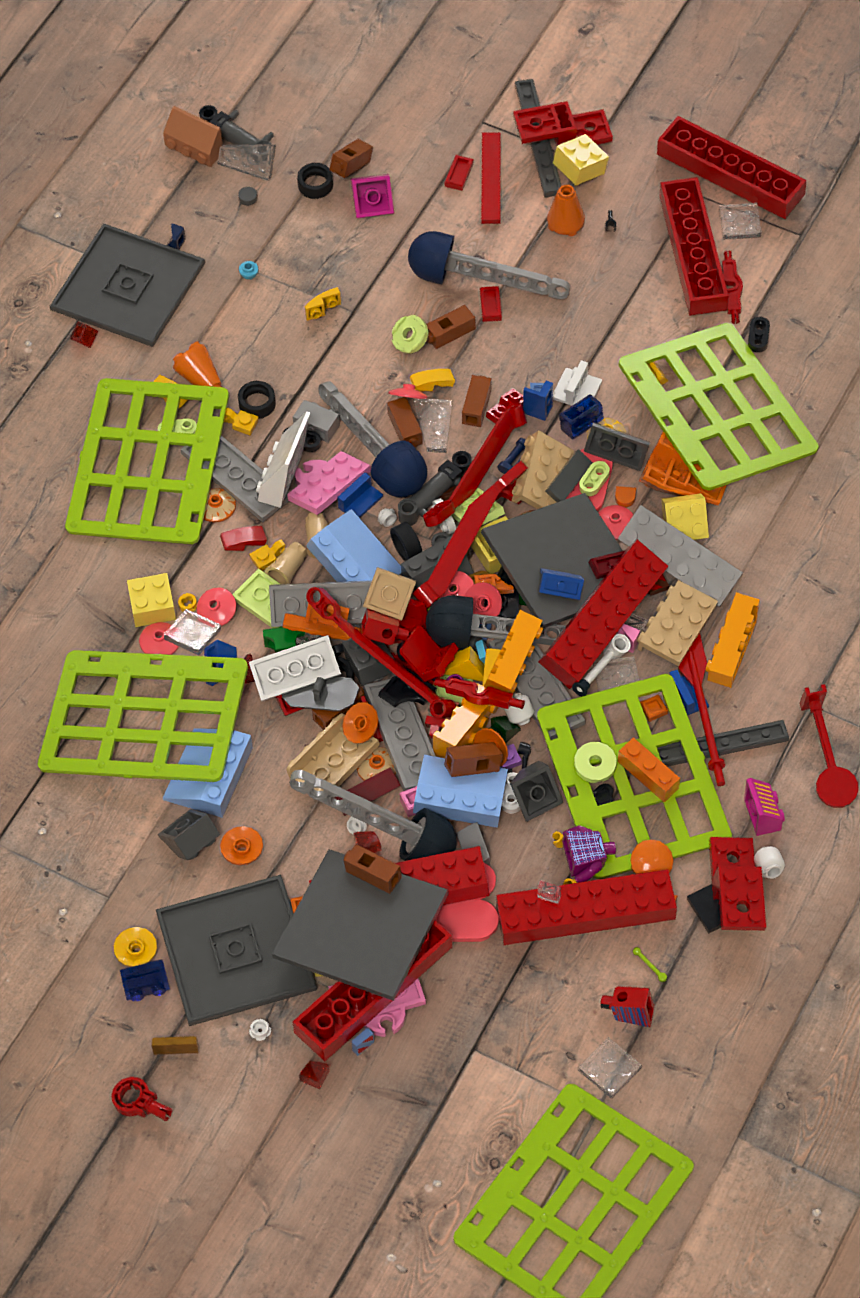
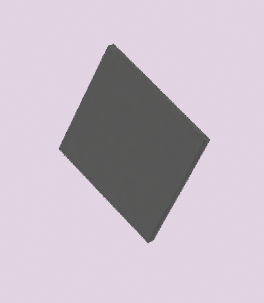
M103 223L52 301L50 310L153 347L203 268L205 259Z
M586 493L488 526L481 531V534L532 615L543 620L540 625L543 628L573 618L604 579H596L588 563L591 558L623 551ZM544 568L581 575L584 583L580 600L540 593L539 586L542 577L540 569Z
M328 849L272 956L274 959L394 1001L448 895V890L401 874V880L389 894L347 873L344 864L345 854Z
M281 875L156 909L189 1026L317 990L311 971L274 959L272 956L293 916Z

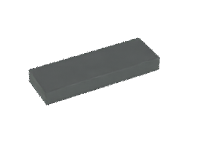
M578 449L545 492L556 502L565 500L593 462Z

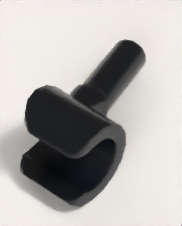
M612 210L608 211V220L605 222L606 232L608 226H613L614 232L616 231L617 224L613 220Z
M520 742L518 747V754L523 755L522 769L527 767L528 757L531 754L530 745L524 742Z

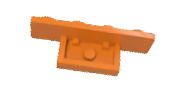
M309 603L306 617L285 613L283 628L291 631L306 632L311 635H328L331 639H350L333 620L322 618ZM331 604L327 607L326 610L329 616H331L334 612L333 606ZM340 606L341 617L347 621L350 608Z

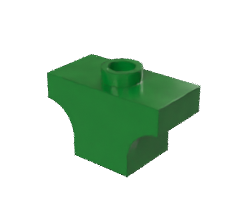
M282 626L279 628L263 629L264 645L273 649L275 653L306 643L305 632L291 631Z

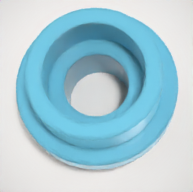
M252 261L243 262L239 266V273L245 279H253L258 273V266Z

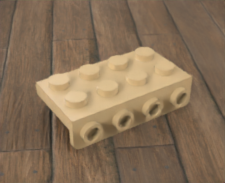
M538 430L533 435H529L525 440L524 445L526 447L520 461H523L528 469L517 479L516 485L512 490V502L517 503L522 500L536 509L557 503L545 490L574 454L573 449Z
M680 580L677 581L675 586L671 585L666 593L667 599L665 602L661 601L656 609L657 615L650 617L646 625L648 629L646 632L642 631L637 639L639 643L637 650L642 651L645 648L677 666L683 661L718 604V601Z
M340 713L309 745L304 747L295 759L290 761L286 769L289 779L293 771L303 770L315 775L316 778L323 779L339 787L380 746L379 740L372 736L364 743L355 744L349 741L343 732L345 714ZM295 779L298 782H305L302 779ZM314 788L317 791H324L322 788Z

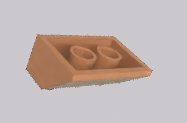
M173 106L163 132L165 145L186 157L197 160L200 164L212 167L223 154L221 128Z

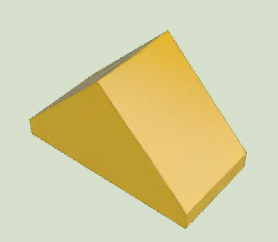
M469 646L454 655L455 659L445 669V675L457 674L462 678L483 682L485 664L479 659V656L472 647Z

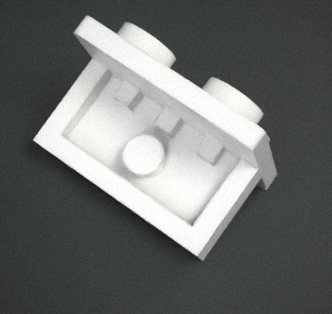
M581 360L578 367L565 369L553 392V400L588 411L602 384V379L588 375V362Z

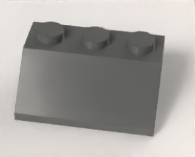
M593 422L584 452L640 471L650 441Z
M452 535L401 563V576L416 581L413 592L424 582L428 581ZM465 555L457 571L470 575L474 571Z

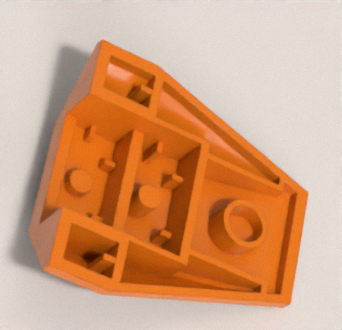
M662 432L639 479V482L647 487L676 496L702 494L705 497L706 503L717 506L720 504L727 486L725 485L713 490L703 489L664 432ZM698 463L694 464L697 471L702 470Z

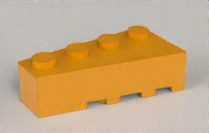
M736 592L731 608L727 612L725 625L721 627L718 637L719 642L714 645L712 651L713 659L708 660L705 672H708L707 681L729 688L732 687L757 623L760 599Z
M519 610L484 687L491 686L505 692L514 693L518 684L515 680L518 675H522L526 664H524L526 656L530 658L535 648L532 643L534 638L539 639L543 627H540L543 620Z
M477 683V693L483 692L486 687ZM463 698L461 707H455L451 719H445L442 723L443 728L441 732L436 730L433 734V751L435 756L445 758L447 747L472 745L475 734L487 726L489 716L492 713L495 714L498 707L490 704H473Z

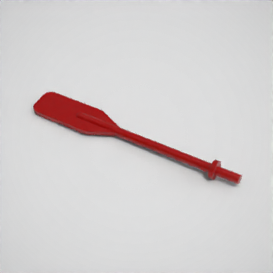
M699 633L683 661L678 666V670L694 688L711 758L708 762V768L714 771L717 786H724L725 779L722 769L725 767V761L719 758L702 689L707 660Z

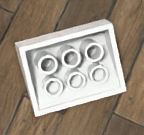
M306 411L282 434L280 441L275 442L272 452L274 455L270 454L267 462L269 467L264 468L262 473L263 481L259 480L256 492L259 493V502L281 508L303 454L310 412Z

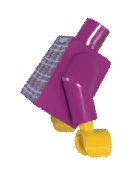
M581 825L565 830L563 834L556 831L552 835L554 840H557L553 842L556 848L564 847L571 877L574 876L575 878L573 880L570 878L565 879L563 885L588 881L602 870L607 855L616 854L614 842L603 843L599 831H593Z

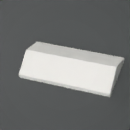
M328 635L249 662L261 701L315 684L318 677L327 680L341 675Z

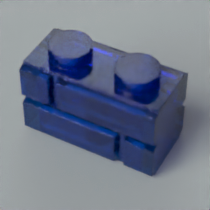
M589 394L560 413L561 430L571 439H574L591 428L593 422L598 423L603 420L601 402Z
M163 959L120 970L127 1001H140L144 996L151 994L160 996L167 990H170Z

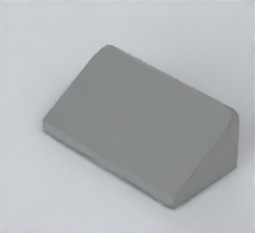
M475 822L457 832L461 848L467 849L480 846L483 862L490 865V856L478 823Z

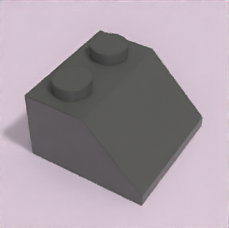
M350 638L342 642L345 658L351 665L361 686L393 673L353 639ZM371 640L393 658L385 643Z
M192 809L188 810L158 834L159 838L179 858L191 860L198 856L202 848L212 845L216 841L215 838L220 835L206 813Z

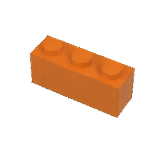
M634 737L619 750L617 762L664 803L679 789L680 777Z

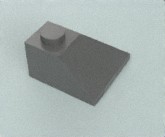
M541 761L521 769L510 783L526 822L564 803L549 766Z

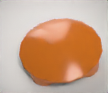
M653 839L642 841L632 851L630 859L631 870L635 874L668 869L670 873L673 866L672 852L661 841Z

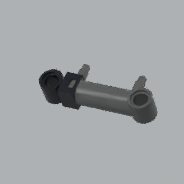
M212 105L201 107L199 117L220 127L222 138L254 157L258 165L267 166L272 163L273 149L269 141L274 137L273 132H269L260 140L232 122L239 115L238 110H234L227 115L222 111L218 113L217 108Z
M466 451L456 452L452 456V462L449 460L445 461L438 468V473L424 484L418 492L410 498L401 500L398 503L399 522H407L410 526L416 524L418 516L421 515L423 517L427 512L426 509L432 505L434 500L439 499L451 487L457 486L472 463L471 455Z

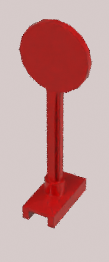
M825 684L820 686L819 691L810 693L809 687H806L800 700L801 711L810 709L814 716L827 769L817 779L816 793L819 799L826 805L833 808H843L855 800L859 791L858 781L855 775L848 769L836 766L822 714V705L827 694Z

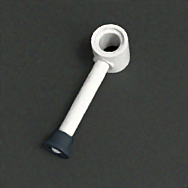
M616 634L603 650L604 656L584 679L572 685L573 691L581 697L586 696L590 683L611 660L616 661L630 650L631 644L629 639L623 634Z

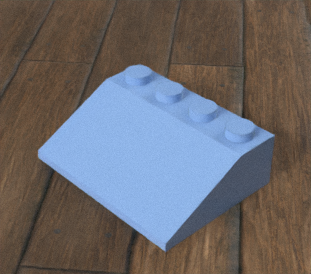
M352 509L323 528L306 545L336 582L372 580L377 567L398 575L401 574L400 564Z
M194 728L192 732L216 733L217 729ZM233 731L225 770L221 780L217 782L170 780L163 800L222 818L253 749L251 735ZM186 745L178 764L209 766L213 747Z
M424 755L413 813L426 808L445 819L467 823L477 822L479 825L498 828L508 769L500 768L499 772L451 777L444 766L445 758Z

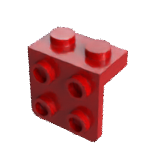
M419 625L411 632L399 652L425 682L436 677H442L446 672L445 669L448 664L455 659L454 655L459 648L455 643L440 648L424 628Z

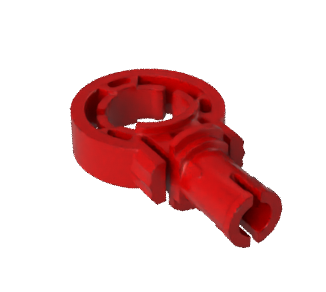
M138 1077L124 1078L113 1088L112 1102L116 1110L124 1116L139 1115L145 1118L146 1114H152L163 1121H167L169 1117L166 1115L170 1117L172 1115V1108L157 1102V1094L150 1091L146 1082ZM131 1085H133L135 1090L140 1091V1095L131 1104H125L122 1101V1097L128 1090L132 1089ZM117 1099L119 1100L122 1107L118 1105Z

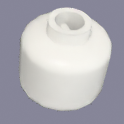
M514 693L513 698L525 701L524 708L520 709L510 706L509 709L504 708V711L511 723L525 725L530 722V718L534 714L533 706L528 696Z
M762 847L754 855L755 866L762 867V877L773 879L778 877L784 870L785 863L783 857L776 847Z

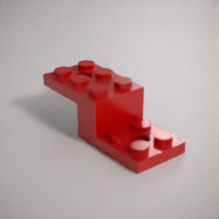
M568 101L513 111V118L522 144L554 138L557 147L584 134L596 145L613 142V136L604 109L572 115ZM537 122L540 125L533 126L532 123ZM592 127L594 130L589 131L586 128Z
M710 837L709 852L713 899H719L721 930L765 931L766 915L762 867H755L753 838ZM734 855L738 862H729L727 856ZM737 905H745L748 911L745 913L740 912L737 909Z

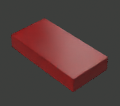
M455 155L444 182L445 187L463 191L474 164V159Z
M499 286L480 287L482 322L502 321Z

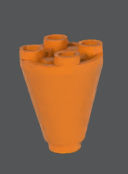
M562 185L557 191L548 211V228L558 234L575 236L577 231L583 227L585 216L574 188L571 185Z
M196 341L190 345L189 350L185 353H179L173 358L175 362L173 369L191 384L222 387L218 373L205 345Z

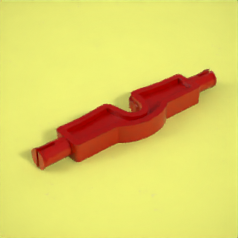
M728 250V254L727 251H724V260L722 261L726 286H733V288L727 289L729 296L727 314H731V322L735 324V318L736 324L740 322L739 314H741L740 297L743 292V282L737 274L736 260H732V252Z
M436 677L434 681V686L445 688L446 693L464 697L473 704H490L509 709L510 706L523 709L525 705L524 700L513 698L512 693L488 686L483 692L477 693L478 685L475 682L452 677L449 681Z

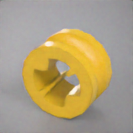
M186 593L178 599L182 612L193 613L197 609V601L193 594ZM191 601L192 604L184 605V603Z

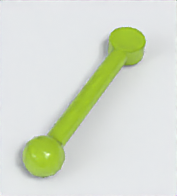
M639 947L633 949V954L639 956L656 973L660 982L667 980V975L661 973L641 953Z

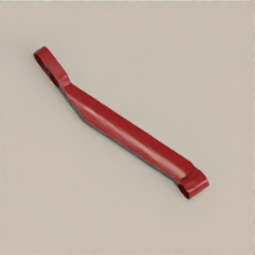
M520 402L509 404L504 408L505 411L498 419L450 498L436 504L423 515L427 527H433L442 523L455 512L456 507L474 494L513 429L527 423Z
M523 461L518 462L468 506L430 578L413 592L414 597L418 601L425 603L426 609L446 592L498 494L527 471L528 467Z
M312 587L308 590L306 599L322 618L333 620L359 646L430 703V713L435 718H450L452 716V712L456 707L454 701L451 699H441L429 687L342 618L340 605L325 589ZM316 591L320 593V600L318 602H315L313 598ZM330 604L333 606L334 612L331 616H329L326 611L327 607Z

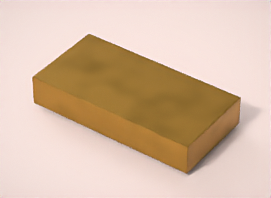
M197 1037L152 1038L154 1055L198 1053Z

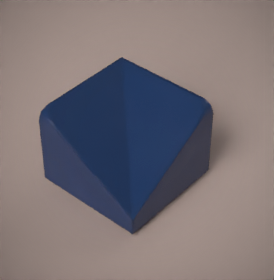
M171 223L172 237L168 241L167 246L179 250L186 240L184 227Z

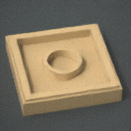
M377 567L363 607L402 620L416 581Z

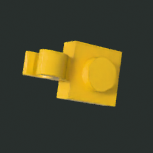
M227 408L224 422L232 424L233 430L250 436L259 421L256 415L242 410L236 414L230 408Z
M282 539L276 541L271 548L266 544L250 553V559L258 569L264 571L277 559L276 557L282 554L286 545Z

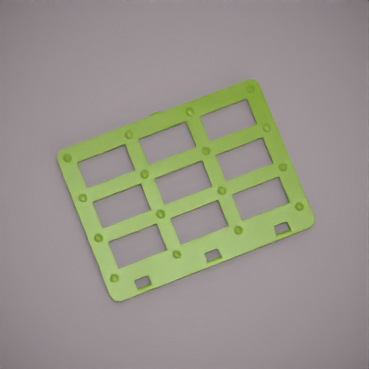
M723 323L623 356L619 360L618 365L699 485L705 490H713L815 454L818 450L819 445L739 332L730 323ZM725 338L744 366L726 371L708 346V343ZM695 348L714 376L696 381L678 356V353ZM665 358L684 386L666 392L647 364ZM638 375L641 381L636 382L633 376ZM752 376L771 405L753 410L734 382ZM722 386L741 415L723 420L704 392ZM692 397L711 425L693 431L674 402ZM779 415L799 444L781 449L762 421ZM668 419L671 425L666 426L663 420ZM750 426L769 454L751 460L731 431ZM719 436L738 465L720 471L701 442ZM698 463L702 470L697 471L694 464Z
M104 378L100 380L95 394L83 450L80 452L79 458L81 459L65 523L67 532L74 535L167 543H197L200 539L227 410L228 390L223 387ZM111 393L133 395L125 428L104 427ZM146 396L167 398L160 431L138 429ZM180 399L202 401L195 434L173 432ZM215 409H221L219 417L213 416ZM101 439L122 441L115 475L93 473ZM135 442L157 444L150 478L128 476ZM170 445L192 446L185 480L163 479ZM204 461H210L208 469L202 468ZM90 486L112 487L104 522L82 520ZM125 488L147 490L140 525L117 523ZM160 491L182 493L175 528L153 526ZM193 514H199L197 523L191 522Z
M81 650L69 652L65 659L38 760L39 769L45 773L114 776L131 779L149 778L217 782L221 780L248 671L246 660L243 658ZM90 657L101 658L100 662L90 661ZM151 660H161L162 663L161 665L151 664ZM213 663H223L224 666L223 668L213 667ZM77 676L118 677L114 695L73 694ZM132 678L173 680L169 698L128 696ZM186 682L228 683L224 701L182 699ZM69 707L110 709L106 726L65 725ZM123 711L165 712L161 730L119 728ZM179 712L220 715L217 732L175 731ZM60 740L102 741L97 760L56 757ZM115 743L157 744L153 763L111 760ZM171 745L213 747L209 766L167 764Z
M658 675L545 706L538 710L537 719L575 826L581 825L593 831H599L603 843L610 842L602 819L626 813L638 845L642 841L650 840L639 809L663 803L676 841L665 844L672 852L673 859L709 849L710 837H732L730 827L705 764L704 753L699 748L675 681L671 675ZM662 692L675 728L652 735L639 697ZM625 701L639 737L636 740L660 761L661 758L657 748L680 741L694 779L681 782L679 789L665 803L651 791L634 796L625 769L617 762L619 750L628 742L615 744L603 707ZM588 711L592 717L600 742L608 745L616 755L617 765L612 776L621 800L597 806L590 783L583 780L577 774L574 767L577 747L566 717ZM554 729L557 738L551 740L548 731ZM592 759L589 763L593 766L600 764L601 761ZM575 786L578 796L571 798L568 788ZM699 792L713 831L690 837L676 798ZM615 854L607 855L604 867L594 877L604 879L632 871L631 854L617 858Z
M568 1084L562 1089L455 1231L453 1236L454 1243L533 1298H565L553 1290V1288L577 1255L582 1252L601 1265L602 1268L580 1298H602L634 1252L643 1245L644 1242L642 1241L693 1172L694 1164L690 1158L579 1086ZM560 1105L564 1110L559 1117H556L552 1113ZM584 1110L605 1125L578 1160L557 1145ZM616 1133H619L639 1147L615 1180L611 1182L591 1169V1167ZM650 1155H653L673 1169L646 1205L625 1190ZM520 1158L524 1163L516 1171L512 1166ZM549 1158L569 1171V1174L546 1205L541 1208L521 1193ZM584 1181L604 1195L576 1231L555 1216L579 1183ZM615 1203H617L638 1218L612 1254H610L589 1239ZM513 1206L534 1221L508 1256L505 1257L485 1244V1242ZM479 1213L483 1218L478 1225L470 1223L475 1215ZM547 1229L568 1244L540 1281L519 1267V1265Z

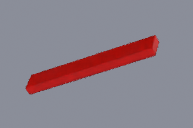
M482 132L481 224H500L501 132Z

